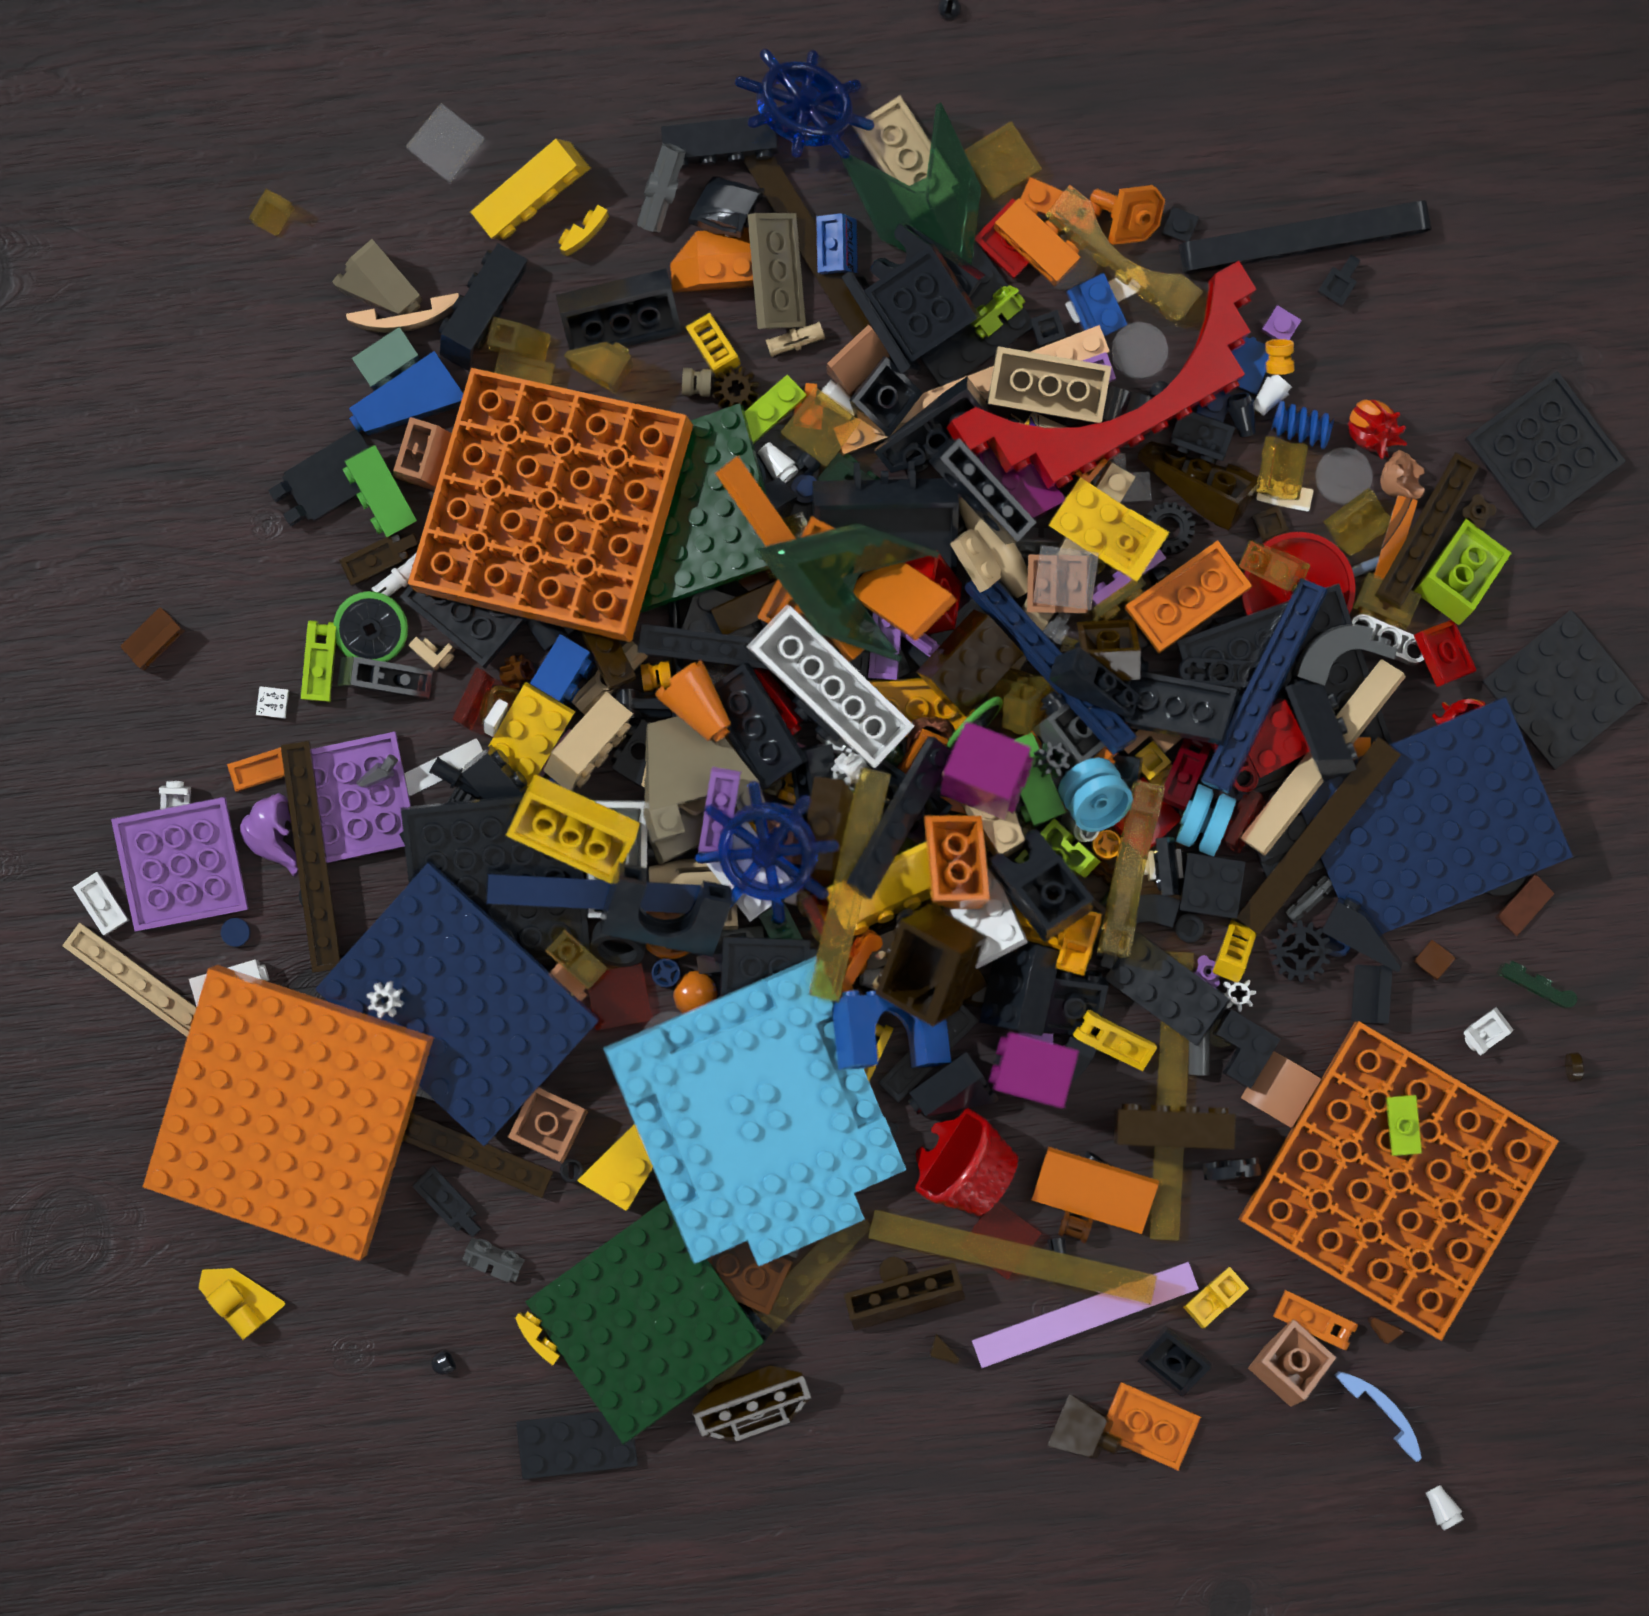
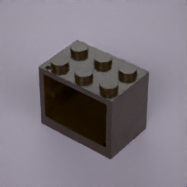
M928 904L920 910H915L909 917L902 918L896 925L894 931L896 938L886 952L885 957L888 960L877 977V983L879 984L875 994L934 1027L960 1010L987 936Z

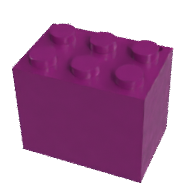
M965 721L943 774L941 795L1005 820L1008 812L1014 814L1020 799L1021 788H1024L1028 781L1032 767L1031 764L1034 759L1029 756L1031 747Z
M1007 1033L1006 1037H1000L996 1051L997 1055H1001L999 1065L992 1066L988 1082L993 1083V1090L1063 1108L1079 1051L1015 1033Z

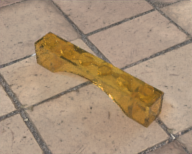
M1071 185L1063 191L1045 214L1049 218L1048 221L1059 232L1064 230L1072 236L1070 241L1082 250L1087 248L1094 254L1092 258L1099 265L1105 268L1108 265L1116 272L1115 277L1125 285L1132 284L1138 289L1137 294L1148 303L1153 301L1160 307L1159 312L1171 321L1173 319L1181 320L1203 293L1200 288L1182 274H1166L1151 271L1134 264L1122 256L1101 231L1095 217L1092 202Z
M1138 780L1132 784L1133 801L1130 810L1125 816L1097 948L1099 953L1121 958L1130 956L1136 928L1140 892L1152 838L1160 814L1165 790L1164 786Z

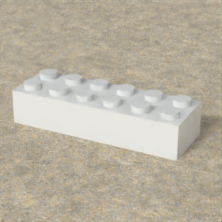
M786 605L747 646L760 661L873 768H876L914 727L903 714L791 606Z

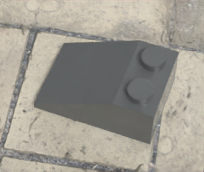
M1067 703L1032 728V731L1042 744L1049 741L1053 747L1062 743L1061 748L1065 752L1070 753L1066 761L1070 767L1064 771L1065 774L1074 766L1090 759L1105 747L1101 740Z

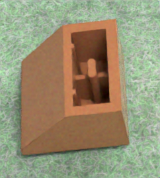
M410 417L393 470V478L435 491L452 433L438 425Z

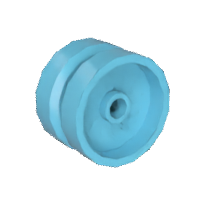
M1103 758L1088 759L1074 766L1063 777L1058 789L1059 797L1064 806L1070 811V815L1076 825L1082 830L1089 832L1102 831L1115 825L1124 818L1130 810L1133 801L1131 790L1125 781L1121 779L1120 773L1114 764L1108 759Z
M1198 784L1181 818V827L1176 842L1190 847L1194 844L1199 832L1203 834L1199 843V851L1214 857L1232 815L1236 798L1221 794L1218 796L1214 807L1210 808L1213 790Z

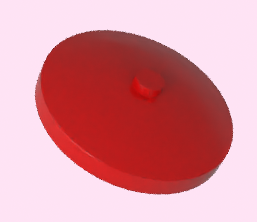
M1287 532L1274 536L1254 551L1244 567L1243 574L1252 585L1251 589L1241 595V602L1246 615L1290 600L1300 578L1322 587L1339 583L1349 614L1352 610L1356 586L1351 565L1344 553L1335 544L1319 535L1308 532Z

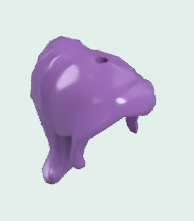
M277 793L254 804L250 815L242 819L240 833L243 842L256 855L285 866L291 875L296 877L298 875L296 853L283 841L284 835L289 834V831L285 829V822L288 820L291 823L289 803L284 795Z

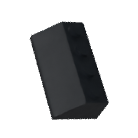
M667 268L556 295L572 359L682 333Z

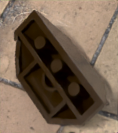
M819 776L814 778L808 809L803 859L804 891L825 893L824 889L848 879L865 849L868 812L844 779Z
M767 1366L716 1384L692 1412L702 1437L709 1438L711 1436L721 1440L736 1442L790 1423L800 1412L805 1402L807 1403L811 1399V1395L802 1372Z

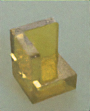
M265 189L249 219L256 226L274 236H278L294 207L288 200Z

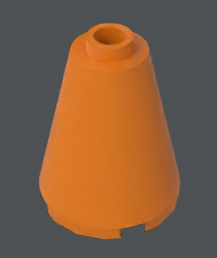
M701 660L698 661L697 665L694 662L669 679L670 687L665 690L661 686L655 693L658 700L707 741L714 739L715 742H719L730 733L727 729L731 725L709 673Z

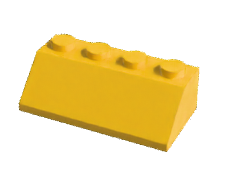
M535 774L522 798L506 836L612 884L618 863L624 862L635 842L640 823Z
M927 842L895 856L871 900L864 899L845 884L847 879L824 889L842 928L848 936L852 934L855 936L866 932L871 925L878 922L886 923L892 920L895 914L899 913L902 909L910 908L914 910L921 905V902L932 898Z

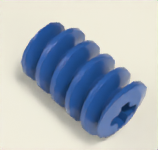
M1280 401L1271 431L1273 428H1276L1277 437H1280L1284 431H1287L1288 440H1291L1295 434H1298L1299 443H1302L1306 437H1309L1310 446H1313L1317 440H1320L1321 449H1325L1330 438L1334 419L1330 423L1329 414L1324 413L1319 420L1317 410H1313L1307 416L1306 407H1302L1296 413L1295 404H1291L1285 410V402Z

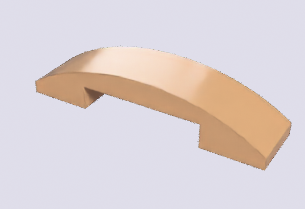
M459 293L430 298L431 310L378 319L375 309L348 313L346 316L350 325L368 331L390 333L398 327L402 331H410L428 326L452 313Z

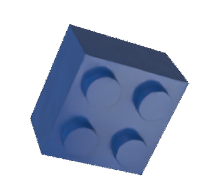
M560 634L530 684L565 706L568 702L572 704L574 697L580 690L577 688L582 678L588 679L595 667V664H593L594 659L589 651Z

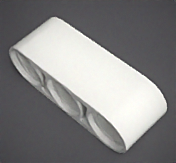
M1364 614L1352 619L1353 624L1360 621L1364 622L1368 627L1374 628L1371 640L1374 639L1375 635L1381 637L1382 633H1390L1395 641L1393 647L1398 648L1394 657L1395 660L1407 665H1417L1424 660L1422 653L1416 659L1411 658L1407 653L1409 644L1418 646L1413 634Z

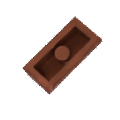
M1533 874L1495 918L1517 937L1554 893L1536 874Z

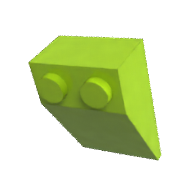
M1465 519L1426 571L1414 592L1456 624L1460 625L1475 610L1511 555V552Z

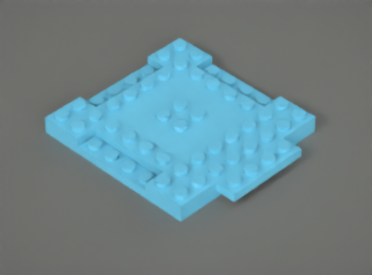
M817 956L603 1048L688 1253L694 1263L748 1241L757 1265L761 1266L864 1220L854 1193L906 1170L864 1069L838 1070L832 1013V1000H835L836 997L822 962Z

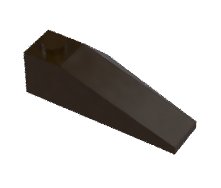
M1150 441L1137 456L1139 460L1201 516L1213 522L1216 526L1230 530L1241 519L1262 481V478L1238 466L1228 464L1227 468L1203 459L1191 458L1186 453L1175 450L1171 446Z

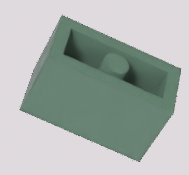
M400 327L352 358L373 391L421 360Z

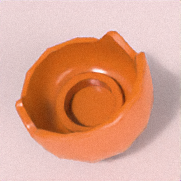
M690 971L684 974L677 982L673 991V998L676 1008L684 1014L716 1000L718 991L715 981L707 973L699 974V971Z

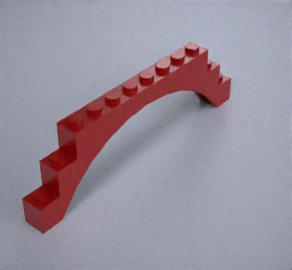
M1240 261L1219 271L1211 278L1208 284L1205 318L1194 350L1177 377L1161 393L1138 409L1110 421L1083 427L1043 428L1012 422L975 407L952 420L947 429L954 440L960 438L975 456L980 455L991 447L1006 473L1013 469L1019 472L1031 465L1032 462L1048 489L1054 485L1061 488L1073 480L1072 475L1081 471L1083 475L1097 467L1096 462L1100 459L1105 458L1106 461L1113 459L1121 453L1120 448L1129 444L1130 448L1145 440L1143 435L1153 431L1154 434H1157L1169 426L1167 422L1176 417L1180 421L1193 412L1191 408L1200 404L1201 407H1205L1216 400L1215 395L1219 392L1224 391L1225 394H1228L1240 386L1238 381L1245 373L1232 352L1246 343L1244 339L1251 331L1238 312V309L1252 301L1250 297L1257 289Z

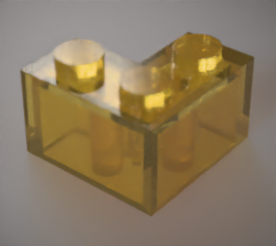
M1010 668L989 691V700L994 697L1002 698L1003 704L999 712L1003 714V728L1010 729L1017 734L1028 735L1047 716L1044 710L1040 711V707L1043 705L1040 700L1054 691V688L1044 677Z

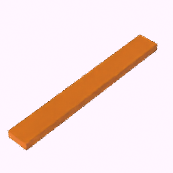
M739 456L733 458L715 474L842 656L848 662L854 660L870 644Z

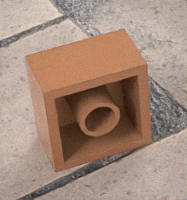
M538 1087L524 1103L508 1138L563 1164L588 1112Z

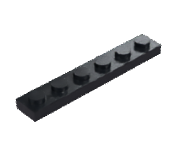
M927 737L845 883L864 899H872L949 762L952 751L935 737Z

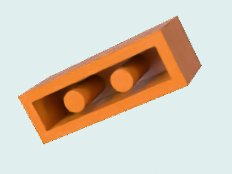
M1018 198L995 222L994 229L1056 287L1079 263L1081 258L1078 255L1079 250L1071 241L1067 240L1064 242L1057 235L1059 231L1051 222L1047 220L1044 223L1037 216L1038 211L1030 202L1025 201L1023 203Z

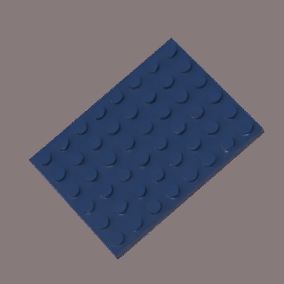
M1505 696L1389 744L1399 751L1401 756L1323 853L1321 859L1338 899L1341 897L1345 900L1346 897H1350L1361 903V909L1366 911L1381 934H1384L1572 858L1573 855ZM1362 756L1353 760L1355 765L1362 758ZM1349 773L1323 782L1301 810L1307 826Z
M431 862L425 865L315 989L330 1003L434 1037L419 1087L483 1146L496 1135L600 1020ZM392 981V988L403 990L399 994V1000L403 1001L404 1005L394 1007L396 1015L391 1017L388 1011H386L385 1015L379 1018L378 1011L368 1009L372 1003L367 994L377 992L374 988L375 984L381 983L383 988H385L386 984ZM388 995L381 998L383 1004L390 1001Z

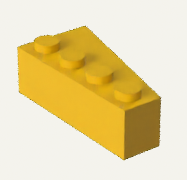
M555 139L476 206L471 213L490 238L498 240L501 238L504 240L515 232L516 229L514 227L522 221L525 222L533 217L540 207L553 200L561 191L591 168L570 142Z
M635 1124L577 1180L625 1211L629 1209L653 1170Z

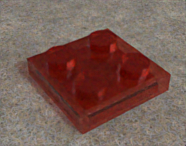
M1251 790L1249 795L1244 794L1237 806V810L1240 811L1235 821L1231 819L1228 822L1224 832L1226 836L1224 841L1229 849L1240 854L1245 845L1241 836L1267 805L1262 794Z

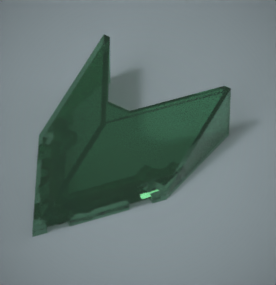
M942 103L937 104L935 109L927 177L910 186L845 151L839 153L842 166L881 241L889 245L891 244L906 253L905 247L895 238L894 231L900 222H907L972 265L982 187Z
M859 523L756 548L757 552L819 634L900 662L902 656L896 651L853 593V589L859 573L926 556L938 558L939 552L937 550Z

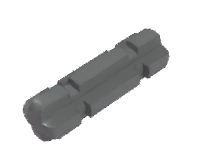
M1321 876L1316 881V886L1312 885L1296 900L1297 903L1295 905L1292 903L1285 910L1286 915L1291 921L1298 922L1304 916L1303 912L1308 913L1324 898V893L1328 894L1334 889L1331 880L1327 876Z

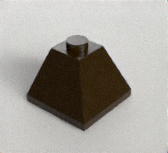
M1133 619L1077 622L1080 647L1123 682L1140 680L1141 650Z

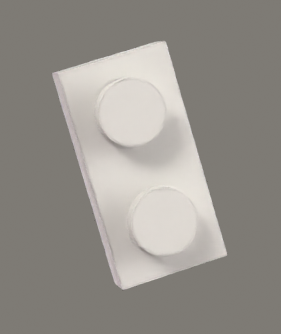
M99 872L92 874L72 887L103 936L129 921Z

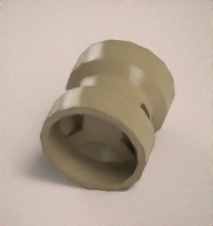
M683 368L682 396L691 397L693 394H700L701 397L711 398L712 369L694 371L692 368ZM695 376H697L696 390H694Z

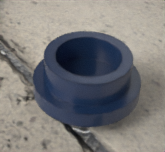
M799 475L793 480L791 490L798 496V502H812V482L817 481L813 476Z

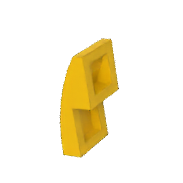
M1152 741L1135 756L1143 758L1141 773L1160 794L1172 768V763L1155 742Z
M1228 1267L1183 1308L1203 1329L1221 1312L1230 1307L1249 1288Z

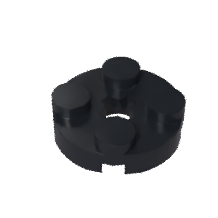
M1259 1157L1203 1163L1204 1181L1261 1175Z

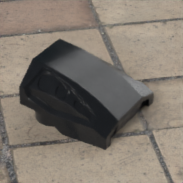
M712 177L697 201L688 223L713 234H724L729 238H741L745 225L748 222V214L755 213L757 203H760V200L764 197L765 189H757L721 177Z

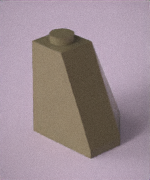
M373 239L350 257L345 264L347 267L345 268L346 273L344 276L340 273L332 281L339 292L394 316L415 313L421 307L419 303L422 301L419 293Z

